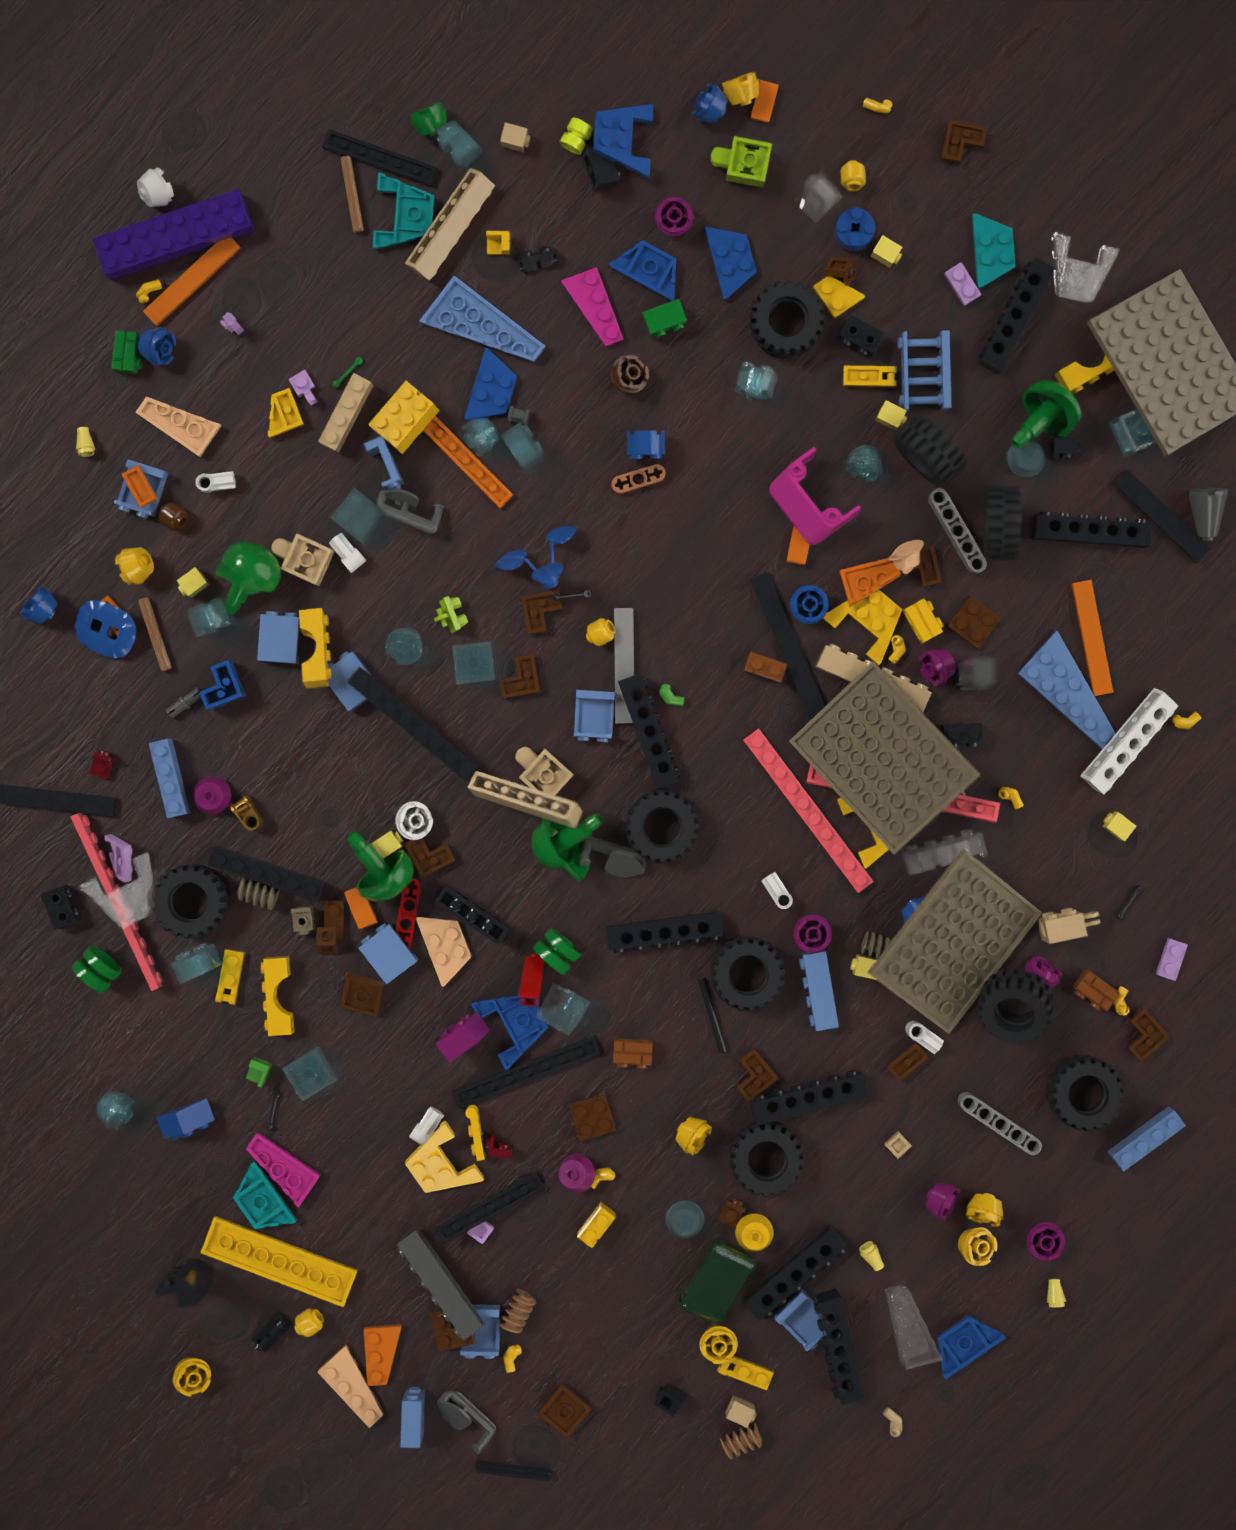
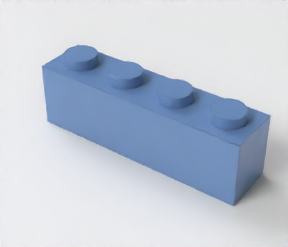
M164 739L149 743L167 818L191 813L173 740Z
M826 951L802 953V958L799 959L801 970H805L806 977L802 979L804 989H808L809 996H806L807 1007H811L812 1015H809L811 1027L814 1026L816 1031L838 1028L839 1024Z
M1168 1106L1107 1152L1117 1166L1125 1171L1186 1125L1175 1110Z

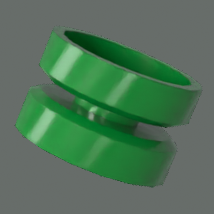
M550 927L544 936L551 945L543 940H539L533 946V949L560 974L565 975L570 969V964L565 958L571 962H576L582 954L568 938Z
M90 945L83 952L84 958H78L74 962L72 970L86 985L97 992L105 993L111 986L110 980H116L121 975L122 968L102 949Z

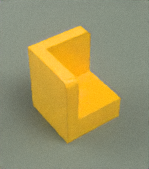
M486 231L487 254L510 255V232Z

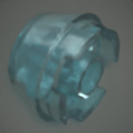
M486 417L468 420L462 426V429L465 430L463 438L470 449L474 448L477 451V456L489 454L499 441L496 427Z
M1029 440V443L1019 449L1012 445L1009 449L1007 460L1009 467L1015 474L1021 477H1032L1043 469L1046 455L1043 447L1038 442Z
M859 445L846 458V472L853 478L860 476L866 478V482H873L883 472L882 454L872 446Z
M413 628L395 629L387 637L386 652L396 660L395 663L409 665L420 659L423 653L422 637Z
M111 1091L106 1093L98 1103L96 1114L107 1128L118 1130V1126L122 1123L126 1125L134 1112L131 1107L135 1101L127 1093Z
M679 1201L668 1210L666 1224L669 1231L676 1237L683 1239L692 1238L701 1231L704 1225V1214L701 1208L694 1202Z

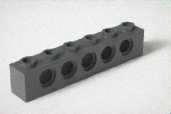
M971 659L955 663V686L960 687V690H977L988 688L989 684H994L995 659Z

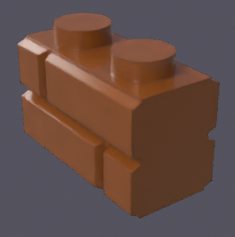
M750 652L743 671L781 683L787 664Z
M1084 969L1072 985L1076 990L1075 994L1083 1000L1088 998L1092 1001L1090 1005L1098 1011L1101 1009L1108 1011L1120 994L1088 969Z
M614 1038L613 1063H616L617 1067H628V1064L636 1065V1068L646 1069L647 1065L651 1066L653 1041Z

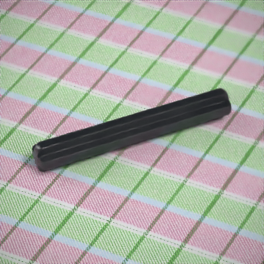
M477 1461L475 1469L477 1473L542 1481H550L551 1478L550 1469Z

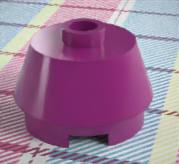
M667 198L656 209V224L667 235H681L688 231L693 223V210L688 202L681 198Z
M945 649L927 650L919 657L923 667L920 669L921 675L927 683L931 682L933 687L943 686L956 673L954 658Z
M206 777L200 780L194 788V803L203 813L210 815L219 814L230 804V787L219 777Z
M807 915L801 918L794 928V940L797 946L808 953H817L824 950L832 938L830 924L819 915Z
M1032 956L1030 960H1027L1026 972L1037 974V978L1041 977L1046 981L1045 985H1049L1051 989L1059 984L1060 978L1063 975L1060 969L1054 970L1049 964L1050 961L1043 957L1036 956L1035 958Z
M573 1154L561 1162L558 1169V1178L561 1185L567 1191L581 1193L589 1189L593 1184L595 1169L587 1157Z
M937 1182L934 1188H930L926 1195L928 1200L925 1207L936 1219L946 1221L947 1216L945 1215L950 1216L957 1202L955 1195H959L961 1190L954 1187L955 1185Z
M1043 1222L1035 1225L1027 1236L1028 1250L1039 1260L1050 1261L1056 1259L1061 1255L1065 1246V1237L1062 1230L1052 1223Z

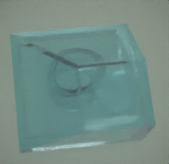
M553 983L535 1017L569 1036L582 1019L590 1001Z

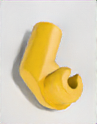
M866 98L863 103L864 108L885 114L889 113L893 106V103L887 99L883 103H879Z
M160 280L144 283L136 293V298H138L140 303L148 302L149 297L147 295L150 292L162 289Z
M895 635L891 639L894 652L888 658L895 665L906 651L904 640L899 635Z
M1194 712L1188 718L1175 715L1172 718V723L1175 724L1176 728L1190 729L1202 718L1197 712Z
M1009 787L1000 788L998 795L1001 799L1011 800L1015 809L1024 806L1016 789Z
M1121 986L1118 989L1120 994L1113 1002V1005L1119 1015L1125 1016L1130 1011L1124 1001L1129 990Z
M610 1168L597 1169L591 1187L595 1189L602 1180L612 1181L615 1178V1172Z
M519 1345L510 1346L503 1355L507 1373L516 1370L514 1360L517 1355L522 1353Z

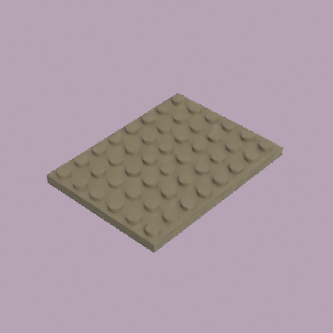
M1181 269L1087 322L1164 456L1236 415V363Z
M874 661L789 740L893 854H896L981 775Z
M962 849L868 973L949 1034L980 995L985 981L989 980L992 974L997 973L1042 912L970 853Z

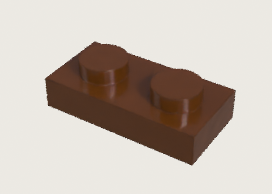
M325 900L324 927H335L336 939H344L345 900Z
M915 1042L890 1062L887 1068L900 1082L929 1057Z

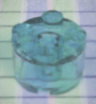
M743 363L739 369L735 392L740 395L741 391L746 392V397L767 400V397H769L771 400L777 375L775 372H772L773 368L761 366V368H757L753 364Z
M222 598L211 600L210 603L199 604L186 612L196 637L204 634L209 635L217 632L219 627L225 628L232 625Z

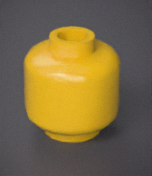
M855 160L848 161L847 164L842 166L840 170L842 186L848 191L860 190L866 183L865 166Z
M600 618L587 626L586 638L590 643L602 646L614 638L615 627L610 620Z
M308 1308L295 1318V1331L304 1337H311L322 1329L324 1318L317 1309Z

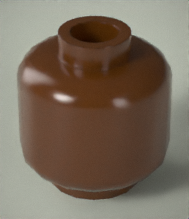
M174 502L161 506L159 509V521L164 526L174 531L183 529L186 526L188 515L183 507Z

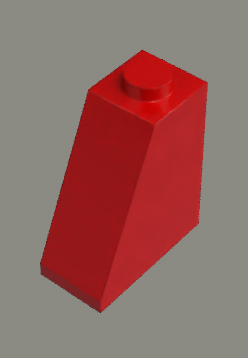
M537 954L525 956L519 1003L522 1006L539 1007L545 960Z

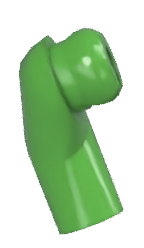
M663 684L659 693L664 702L670 705L683 706L684 697L674 696L671 686Z

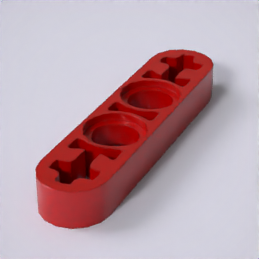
M412 878L409 882L411 884L414 881V884L418 886L417 889L413 890V895H417L416 898L405 897V893L410 894L409 887L406 886L402 891L396 933L398 935L399 931L410 933V936H405V942H408V945H406L408 949L412 945L421 893V883L416 878ZM406 900L414 902L415 907L413 910L408 911L404 908ZM403 919L411 921L410 929L405 930L401 927Z

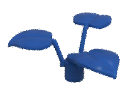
M561 526L547 534L546 540L550 542V564L536 569L529 559L525 558L527 556L526 551L514 550L502 556L496 563L495 568L508 571L516 569L523 562H526L534 571L531 575L532 579L542 583L545 589H551L558 585V577L563 571V565L554 562L553 547L555 544H563L568 541L577 531V527Z

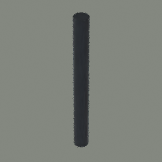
M698 979L719 1052H726L727 1048L706 979Z

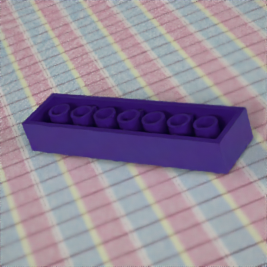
M237 189L93 238L104 274L112 280L213 246L217 242L255 232L244 196Z

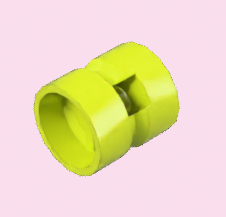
M573 117L567 126L568 132H564L559 143L568 151L581 155L586 146L585 141L590 139L594 129L586 122Z

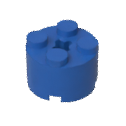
M859 207L846 210L841 214L835 226L834 236L836 243L845 251L858 252L865 249L875 232L874 220L867 211ZM852 228H853V229L856 228V229H858V231L852 232L851 229H852Z
M627 431V455H630V459H643V455H650V458H662V454H666L665 431H661V435H657V431H634V435H631V431Z

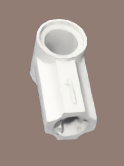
M234 472L200 474L196 479V486L204 493L236 488ZM204 479H210V485L207 488H202L201 482Z
M342 533L336 535L329 542L351 573L366 562L362 554L351 545Z
M776 872L761 880L779 908L787 909L792 905V896ZM781 895H786L789 898V903L786 906H781L778 902Z
M910 1021L906 1025L905 1031L910 1038L933 1054L940 1050L944 1042L943 1039L917 1021ZM915 1026H919V1033L912 1035V1029Z
M430 1106L421 1122L417 1123L409 1138L423 1145L434 1132L444 1114Z

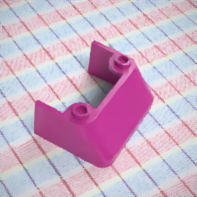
M815 447L791 463L771 483L769 488L771 497L804 540L810 545H817L855 518L861 509L858 505L844 516L836 508H828L821 513L800 486L799 482L806 476V467L804 465L814 458Z

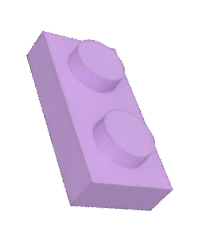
M962 262L944 273L963 306L981 296L980 291Z
M1168 938L1156 974L1176 981L1188 945Z

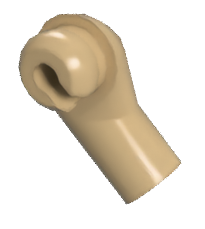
M887 1407L883 1415L890 1420V1434L893 1437H898L902 1433V1418Z

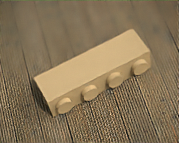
M353 373L318 441L321 445L339 454L373 387L370 381Z

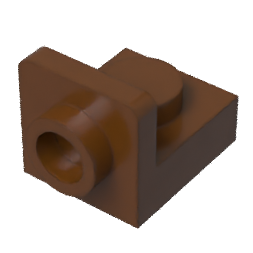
M831 257L824 269L827 276L843 277L845 286H849L852 279H855L856 276L853 259Z
M335 927L317 928L316 947L319 954H338L339 946L336 941Z
M727 1197L718 1220L736 1228L742 1213L746 1210L745 1205H743L744 1202L735 1197L733 1199Z

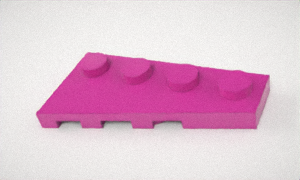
M597 267L561 280V283L605 347L624 341Z
M259 1132L256 1133L246 1148L299 1208L321 1174Z

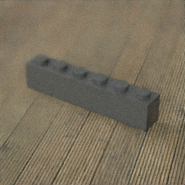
M420 1229L415 1230L397 1244L400 1255L408 1259L410 1269L414 1274L419 1275L421 1285L433 1295L431 1297L432 1301L436 1306L442 1308L444 1318L448 1322L451 1321L455 1327L453 1330L459 1338L462 1337L465 1340L485 1325L481 1316Z

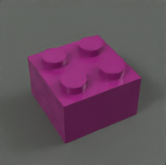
M477 1012L472 1016L468 1013L458 1023L448 1027L439 1036L441 1039L436 1045L450 1063L476 1045L490 1029Z

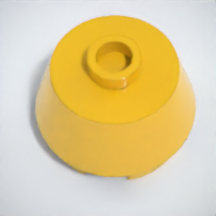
M755 72L744 74L731 81L727 80L722 83L724 89L722 92L728 98L731 105L740 103L741 106L752 103L751 99L759 96V79L756 78Z
M125 548L116 555L115 565L119 564L122 572L119 575L129 585L132 583L142 584L154 571L153 560L150 554L143 548Z
M689 1117L678 1127L675 1140L686 1154L689 1153L693 1156L694 1153L697 1154L704 1146V1141L707 1137L706 1133L710 1135L712 1126L708 1125L706 1120Z
M975 1194L966 1207L968 1219L977 1223L991 1222V1226L999 1227L1001 1220H1003L1002 1202L992 1194Z
M749 1214L738 1222L735 1234L741 1247L748 1251L757 1252L769 1246L773 1239L774 1231L771 1222L765 1216Z
M986 1228L967 1229L959 1238L958 1248L968 1263L983 1266L990 1263L991 1260L989 1259L994 1251L997 1252V1240Z
M722 1325L709 1327L700 1339L702 1355L714 1364L728 1362L736 1353L738 1347L736 1335Z
M194 1357L185 1358L175 1368L173 1375L174 1387L185 1396H191L199 1392L203 1393L210 1384L211 1369L201 1359Z

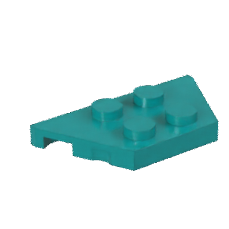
M975 213L972 214L976 279L977 288L981 289L1016 267L1013 228Z
M253 1161L233 1196V1199L253 1228L260 1229L267 1226L274 1227L297 1222V1219L257 1161Z

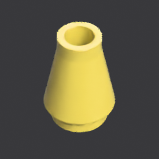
M77 428L76 452H78L80 457L94 455L95 446L89 433V428Z
M872 1241L861 1245L859 1248L860 1255L870 1264L874 1271L881 1270L884 1267V1263L882 1262L877 1245L873 1244Z
M1048 1279L1047 1303H1049V1307H1064L1066 1299L1060 1279Z

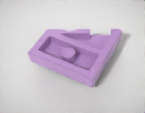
M113 834L105 835V841L111 843L113 851L109 853L114 876L123 882L132 881L131 845Z

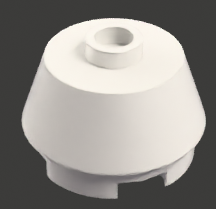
M160 168L148 169L137 180L139 196L149 207L167 206L172 201L171 197H174L170 182L166 183L161 176L164 172Z
M413 801L404 804L396 815L398 831L403 837L410 840L423 838L428 834L433 825V818L429 809L420 802Z

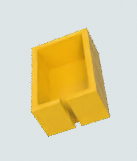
M405 381L368 425L403 454L440 410L427 397Z

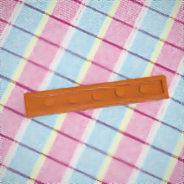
M232 238L215 243L143 312L156 326H159L241 249L240 246Z
M436 416L423 429L500 509L514 496Z
M1092 580L1072 583L1092 693L1094 696L1114 693Z

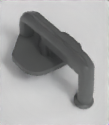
M402 489L382 490L379 492L377 506L385 516L428 534H434L437 531L442 517V510L444 509L443 505L435 504L432 507L434 513L430 521L413 514L419 503V498L416 495Z
M594 837L585 838L579 862L581 866H587L591 863L589 855L590 851L594 850L609 855L605 864V871L608 874L621 878L644 874L646 860L633 849Z
M450 1390L444 1392L438 1399L437 1405L445 1421L457 1430L466 1428L473 1421L485 1432L481 1439L472 1445L474 1452L480 1454L481 1450L484 1449L495 1434V1424L461 1393ZM451 1399L456 1405L449 1403L448 1400Z

